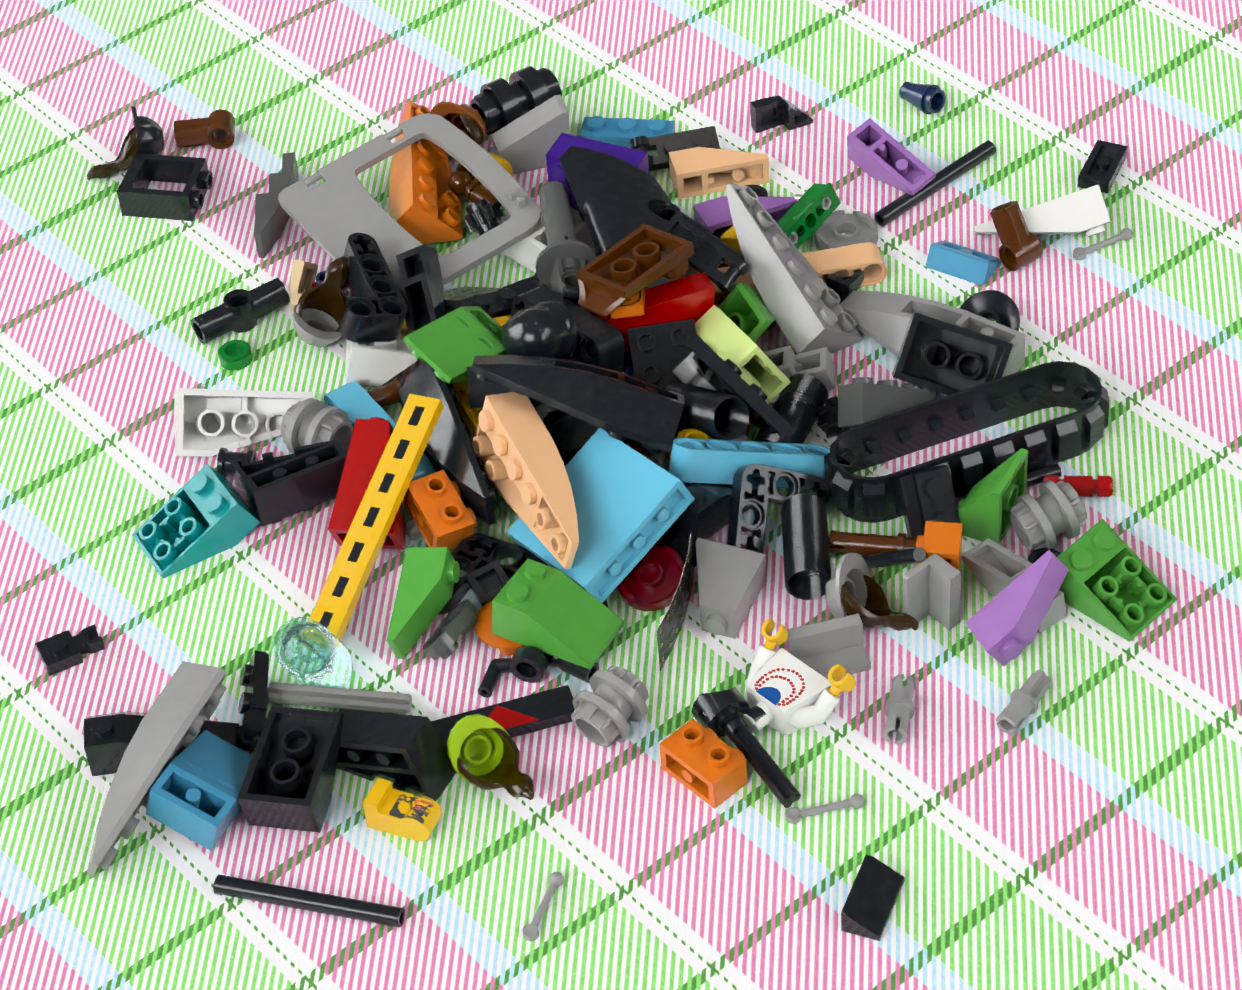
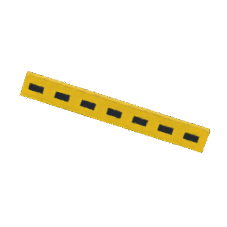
M409 394L303 631L302 637L306 642L335 649L338 648L443 410L444 405L440 399Z

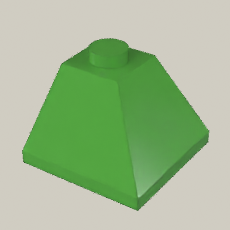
M741 281L718 307L754 343L776 319L766 307L759 291Z
M1023 448L1018 450L974 485L966 499H960L957 510L960 523H963L962 536L981 542L989 538L1000 545L1012 525L1009 518L1010 510L1013 506L1017 505L1016 498L1027 491L1028 450Z

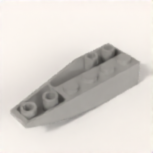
M729 183L725 189L741 252L745 262L750 267V275L766 307L776 318L775 321L795 352L800 354L827 347L830 354L858 343L862 337L855 328L857 323L840 305L841 299L839 295L821 279L758 201L757 194L748 186L742 187Z
M853 290L840 304L844 311L854 318L857 323V329L896 356L899 354L913 310L1012 343L1013 347L1002 377L1017 373L1024 366L1025 334L969 311L915 296L879 291Z
M182 661L142 719L124 752L106 796L94 835L87 869L89 876L94 877L100 867L104 870L110 867L119 852L114 846L121 836L128 839L140 821L135 815L142 806L147 808L150 789L170 762L176 758L182 746L188 747L197 738L205 720H209L218 707L220 699L227 689L222 685L227 673L222 668Z

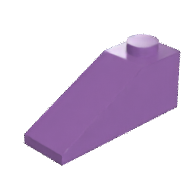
M871 118L847 136L848 158L869 176L911 196L915 195L936 177V174Z
M727 196L693 205L694 221L719 239L733 226ZM758 197V201L776 223L797 202L794 197Z
M1048 550L965 624L986 652L1001 665L1005 666L1009 661L1017 658L1022 650L1033 641L1069 569Z

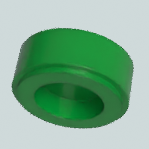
M242 340L228 341L218 350L220 364L227 370L243 369L252 361L251 347Z

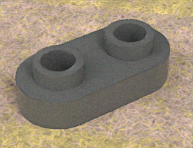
M468 599L463 600L442 620L423 646V650L433 660L439 657L446 659L455 652L459 646L457 639L469 632L477 623L475 616L478 610Z

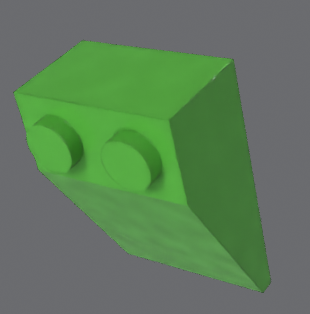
M528 558L492 600V634L527 647L538 648L546 654L587 669H591L624 626L623 619L561 570Z

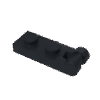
M715 126L654 137L638 136L630 141L631 149L644 152L656 151L657 156L648 154L649 171L670 168L669 152L695 147L720 149Z
M675 213L662 229L664 232L692 242L695 254L688 258L689 266L699 273H705L720 290L727 294H730L735 288L734 282L738 277L744 276L750 269L743 259L678 213ZM722 262L730 267L725 274L718 270Z

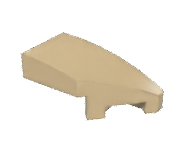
M293 258L290 276V304L292 312L302 294L312 288L311 286L315 282L318 270L317 264Z

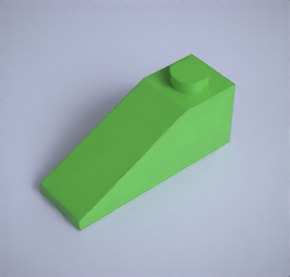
M407 547L386 640L397 659H404L452 597L454 583H457L460 578V566L454 560L448 547Z

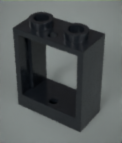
M136 153L117 190L122 216L193 221L198 209L203 207L207 190L212 188L213 174L208 170L206 158ZM151 181L186 184L183 191L148 189Z

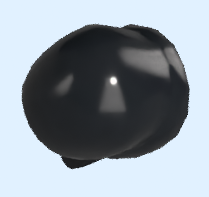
M543 301L530 308L512 312L502 331L503 347L507 355L567 359L576 351L578 344L577 327L569 309L557 301Z

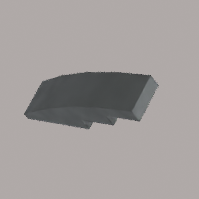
M295 152L283 153L282 172L269 173V192L256 194L254 237L258 258L266 257L279 239L290 218L280 206L278 195L283 189L299 181Z

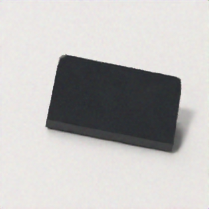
M866 854L841 912V931L880 941L904 884L905 877L875 857Z

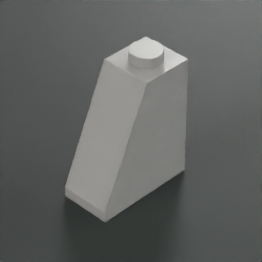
M561 94L551 97L491 134L493 147L488 148V152L494 153L510 162L513 174L547 167L546 153L561 133L570 134L568 110Z
M698 538L696 540L701 630L736 639L767 579L765 554Z

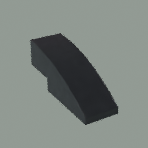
M425 244L396 255L402 279L401 282L397 283V286L407 305L405 320L409 334L445 315L444 288L437 249Z

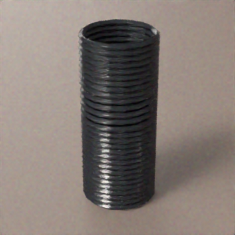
M806 373L792 375L789 378L791 383L782 390L773 408L793 429L784 438H781L775 431L769 433L761 428L754 441L803 444L818 418L817 408L824 406L825 400L828 399L826 386L813 375Z
M681 382L669 384L665 388L684 395V408L679 421V428L698 429L708 436L733 440L739 438L749 424L750 413L748 405L739 396Z
M809 493L793 495L785 500L781 506L785 588L790 595L802 600H813L825 595L826 583L831 578L827 506L821 498Z

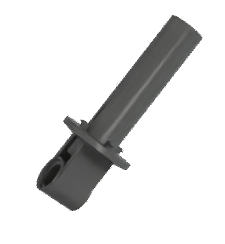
M552 181L544 184L539 190L548 247L537 257L535 269L537 277L542 284L562 295L564 285L579 287L576 272L597 258L590 246L577 241L567 187L561 182ZM569 299L570 301L579 305L578 300Z

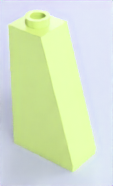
M715 304L695 323L696 334L724 361L730 359L742 371L740 377L749 385L754 383L759 386L768 398L765 401L768 404L791 383L769 357Z

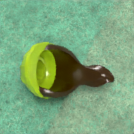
M474 714L465 716L454 725L447 741L448 755L454 770L461 779L485 790L503 787L515 798L524 797L529 800L534 798L533 780L529 775L519 771V750L515 741L500 724L489 717Z

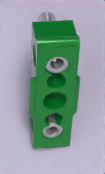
M814 183L803 195L795 194L794 198L797 202L777 222L797 249L817 231L828 216L841 204L831 183Z

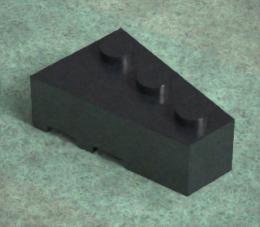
M338 440L295 447L294 454L274 457L273 452L262 454L263 460L242 463L240 458L230 460L238 493L259 519L262 527L277 523L283 518L298 512L308 511L314 506L331 499H336L348 453Z
M343 708L338 710V712L343 713L344 720L337 769L373 781L377 776L394 782L392 785L393 789L404 792L408 787L424 793V796L434 801L438 800L457 773L428 717Z

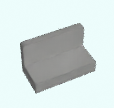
M934 553L903 575V613L911 615L918 622L930 615L948 630H951L960 623L961 572Z
M859 613L787 629L788 652L826 679H828L830 669L837 664L846 668V674H855L871 669V662L863 645V623Z

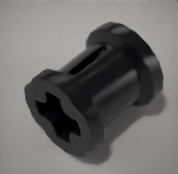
M221 448L217 457V472L225 478L229 475L234 476L230 460L240 458L242 463L258 461L256 450L250 449L247 453L229 452L227 448Z

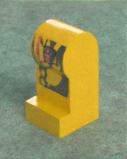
M377 778L362 802L368 828L416 841H426L443 815L441 806L433 799L422 795L414 796L413 794L393 789L392 782L382 778Z

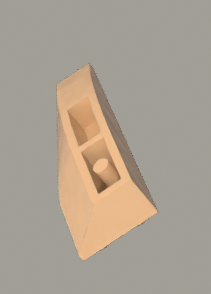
M515 392L488 395L485 397L483 409L479 413L476 436L472 439L473 452L476 457H479L486 469L488 479L494 483L503 499L563 568H571L579 544L577 512L566 468L554 440L528 396Z

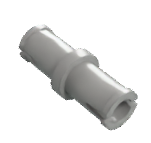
M904 674L893 677L890 698L887 699L884 706V713L887 717L883 737L887 742L891 743L893 732H896L894 744H902L906 741L909 720L912 719L915 711L912 699L916 682L914 678L908 675L906 686H903Z

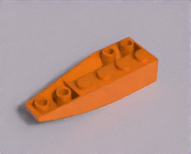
M409 100L405 106L401 123L414 116L427 114L431 111L427 107L419 106ZM400 134L397 136V140L403 138L404 135ZM420 139L393 154L389 182V215L421 244L457 241L463 237L461 199L459 195L450 190L448 185V179L452 171L446 152L428 139Z

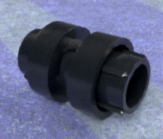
M527 66L511 73L509 83L503 78H498L482 85L480 94L474 96L470 106L478 109L486 123L485 134L490 135L551 97L559 94L562 96L559 82L552 71L546 68L536 70L532 66Z

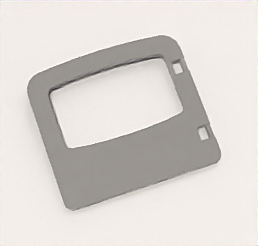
M431 113L419 114L402 122L390 132L377 136L317 170V173L286 187L278 195L280 206L333 260L344 256L347 240L351 234L365 233L373 237L396 284L402 281L396 255L423 244L409 234L376 202L357 176L420 139L430 140L456 159L494 195L511 216L507 221L445 256L438 255L443 286L530 236L541 224L539 206L511 174L460 129L442 116ZM400 134L404 135L403 138L397 140L394 143L390 141L393 138L399 136ZM320 179L324 181L312 189L308 187Z

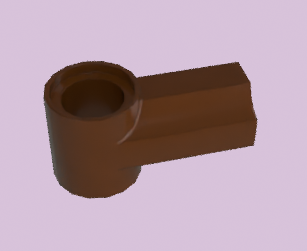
M219 109L210 113L209 117L174 121L176 146L182 148L210 144L216 149L229 148L233 145L235 139V118L233 114L227 110Z
M1010 201L991 209L990 215L1002 243L999 248V257L1008 270L1014 272L1042 256V245L1037 236L1029 232L1017 201Z

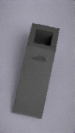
M852 378V384L838 386V427L852 428L926 403L936 396V391L925 390L921 386L912 383H903L901 387H898V381L880 380L877 381V384H873V378Z

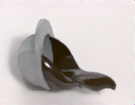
M345 256L331 262L326 269L325 280L321 284L306 290L299 298L298 304L293 308L292 318L298 338L308 345L324 347L342 337L340 328L347 301L342 294V286L348 277V259Z
M846 553L841 557L837 571L825 586V600L830 612L835 617L840 618L859 613L863 626L882 625L897 631L910 628L916 631L918 629V621L914 617L906 613L890 610L883 588L871 578L868 566L862 556L858 553Z

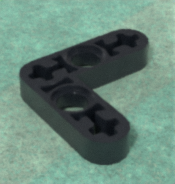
M750 464L739 468L733 478L727 545L739 548L741 545H744L748 550L763 553L768 502L783 505L784 501L789 497L799 494L800 489L812 488V491L816 492L817 496L827 504L830 499L829 485L825 484V480L818 476L760 464ZM748 475H751V479L756 480V486L752 487V483L747 481ZM779 477L783 478L788 484V493L785 497L781 496L776 490V481ZM749 495V497H755V499L745 500L744 496ZM745 506L750 507L755 514L752 525H748L743 521L742 510ZM741 532H752V536H748V534L742 535Z
M474 533L472 536L462 539L451 553L454 560L459 563L460 570H465L468 573L495 560L499 562L504 558H514L516 561L513 564H500L509 580L527 558L548 565L523 547L481 533ZM465 576L460 577L459 581L454 583L452 597L438 615L449 613L470 590Z

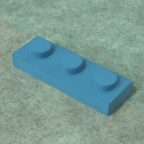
M600 116L584 117L579 137L631 148L630 141L635 137H654L675 133V121L603 118Z

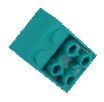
M206 464L136 530L132 536L160 576L166 578L236 546L260 521L231 482L209 464Z

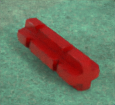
M1047 475L1043 479V483L1047 480H1051L1054 483L1059 481L1068 482L1078 493L1079 497H1092V493H1097V497H1110L1113 493V480L1111 476H1097V479H1092V476L1064 475V479H1059L1058 475Z

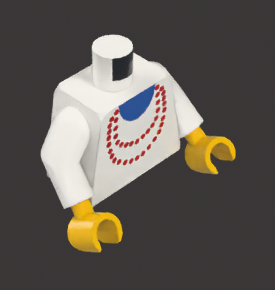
M768 619L761 627V633L766 638V642L764 645H760L745 685L750 710L743 714L744 722L747 724L748 729L754 733H757L768 724L782 735H790L799 729L822 725L840 701L841 697L839 694L841 692H850L854 689L856 685L855 677L850 673L846 674V668L837 664L830 669L828 679H826L785 649L781 648L775 651L776 645H781L788 639V631L781 624L777 634L771 636L775 622L772 619Z

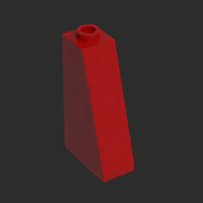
M697 273L645 289V315L611 319V314L604 318L593 312L591 313L616 327L623 335L625 351H630L627 329L694 319V323H696L713 306L715 287L705 273Z
M380 417L356 419L328 527L329 532L339 546H342L394 430L389 420ZM403 500L382 548L405 549Z

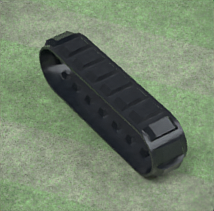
M1055 361L854 426L842 432L830 445V452L824 456L825 484L829 485L832 504L845 516L856 521L869 523L883 522L903 516L896 482L897 476H905L920 470L947 465L949 466L954 496L956 498L960 496V493L970 491L974 485L1021 448L1028 450L1027 472L1077 457L1090 450L1103 437L1104 429L1108 426L1109 417L1108 391L1101 385L1098 376L1089 368L1074 362ZM1067 407L1077 410L1076 412L889 475L864 477L853 474L857 471L1041 409Z

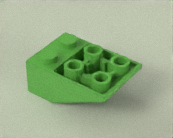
M479 306L459 307L406 335L403 339L412 348L411 352L416 358L427 362L435 370V375L441 381L449 384L468 382L467 367L472 366L475 356L507 355L502 342L503 328Z
M1103 518L1057 557L1069 569L1059 588L1064 593L1065 603L1129 642L1178 600Z

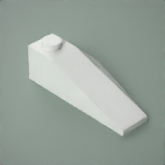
M1099 184L1021 210L1027 228L1033 234H1080L1086 232L1087 237L1106 231L1104 225L1111 222ZM993 220L976 225L973 228L975 235H998Z
M348 296L347 302L356 297ZM402 327L400 337L393 341L359 343L346 339V383L353 380L357 381L363 389L370 388L371 386L380 387L417 362L418 358L412 354V348L403 341L405 328Z
M177 388L175 390L174 402L176 456L212 457L218 455L221 448H227L228 451L281 436V423L287 410L299 401L302 402L313 398V392Z

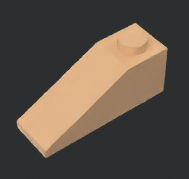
M706 147L669 152L670 178L678 200L726 191L725 187L729 183L742 187L770 183L769 157L767 154Z

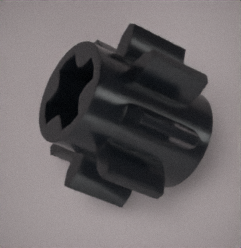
M484 198L466 208L468 215L463 219V223L469 234L475 231L481 236L500 225L498 221L504 215L497 202L491 205L487 198Z
M834 396L825 400V406L817 408L819 413L817 426L826 433V438L838 437L842 432L850 429L838 427V397Z

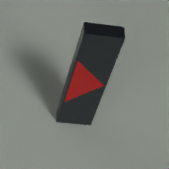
M565 685L431 722L448 754L447 741L450 731L465 716L480 714L489 717L500 724L510 737L513 738L572 722L571 715L575 710L572 703L574 698L569 686Z

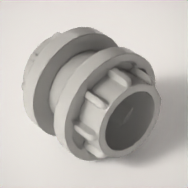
M309 398L292 405L285 413L281 423V435L290 453H295V447L338 440L348 452L353 426L344 410L334 406L327 407L324 402Z
M1047 480L1040 484V496L1034 499L1029 493H1024L1016 498L1017 505L1011 508L1009 518L1018 538L1027 549L1032 551L1039 548L1055 549L1057 547V535L1063 533L1068 539H1073L1080 535V527L1086 523L1087 512L1078 493L1068 482L1059 481L1054 483L1051 480Z
M610 666L607 671L597 670L590 678L589 683L593 692L580 691L572 701L575 710L571 715L572 722L580 733L593 743L609 747L615 740L618 742L626 740L631 733L627 720L641 721L648 712L645 702L649 698L647 688L634 674L622 667Z

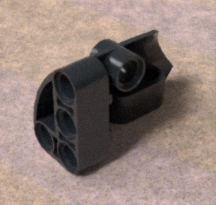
M570 146L559 159L581 220L586 222L593 239L597 256H600L643 224L662 230L675 213L682 216L680 208L671 202L655 177L630 163L601 152Z

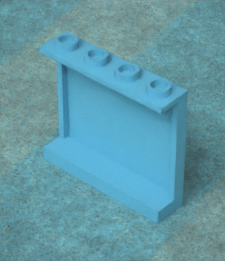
M599 428L565 466L573 491L579 544L572 567L564 569L520 517L506 532L518 546L529 550L549 566L561 570L603 603L695 498L680 479L622 441L609 436L602 428Z

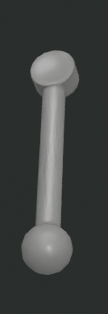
M1124 228L1120 234L1086 248L1077 247L1073 250V258L1080 261L1084 260L1086 254L1122 239L1125 241L1130 240L1133 232L1129 228Z
M854 794L847 800L799 810L798 808L791 807L785 812L786 821L790 824H797L801 818L851 806L859 809L863 807L865 799L860 794Z
M560 872L551 873L549 876L550 885L532 922L523 927V935L527 941H534L539 937L538 926L556 888L564 883V876Z

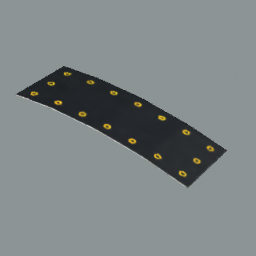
M691 534L688 555L681 580L670 607L656 631L660 671L674 647L691 597L694 577Z

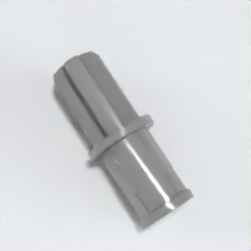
M1037 670L1031 674L1021 689H1016L1012 692L1010 703L996 718V721H998L996 724L1003 732L1011 735L1015 734L1026 717L1037 711L1038 701L1051 686V678L1044 671Z

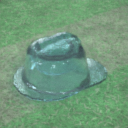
M305 617L290 619L279 627L273 644L276 659L302 685L344 688L352 676L353 669L350 652L321 623Z

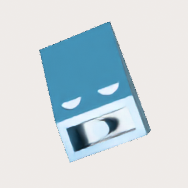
M205 730L170 762L150 789L145 814L212 851L241 810L237 798L253 756Z

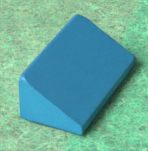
M944 240L930 245L926 267L972 283L984 285L1000 266L1001 260L998 257Z

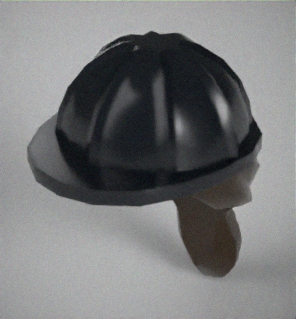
M131 106L134 127L125 137L118 157L114 161L93 166L87 173V179L107 178L119 171L128 170L136 153L160 155L164 148V137L161 127L148 117L137 116L136 107Z

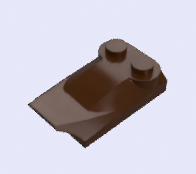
M643 224L576 272L579 283V306L605 318L662 276L667 279L680 278L689 270L688 258L695 254L693 243Z

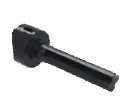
M735 687L729 690L701 694L692 707V714L697 722L703 727L711 728L718 738L726 735L743 753L747 761L785 808L791 807L794 801L800 799L801 794L748 729L747 724L743 720V714L750 710L747 701Z

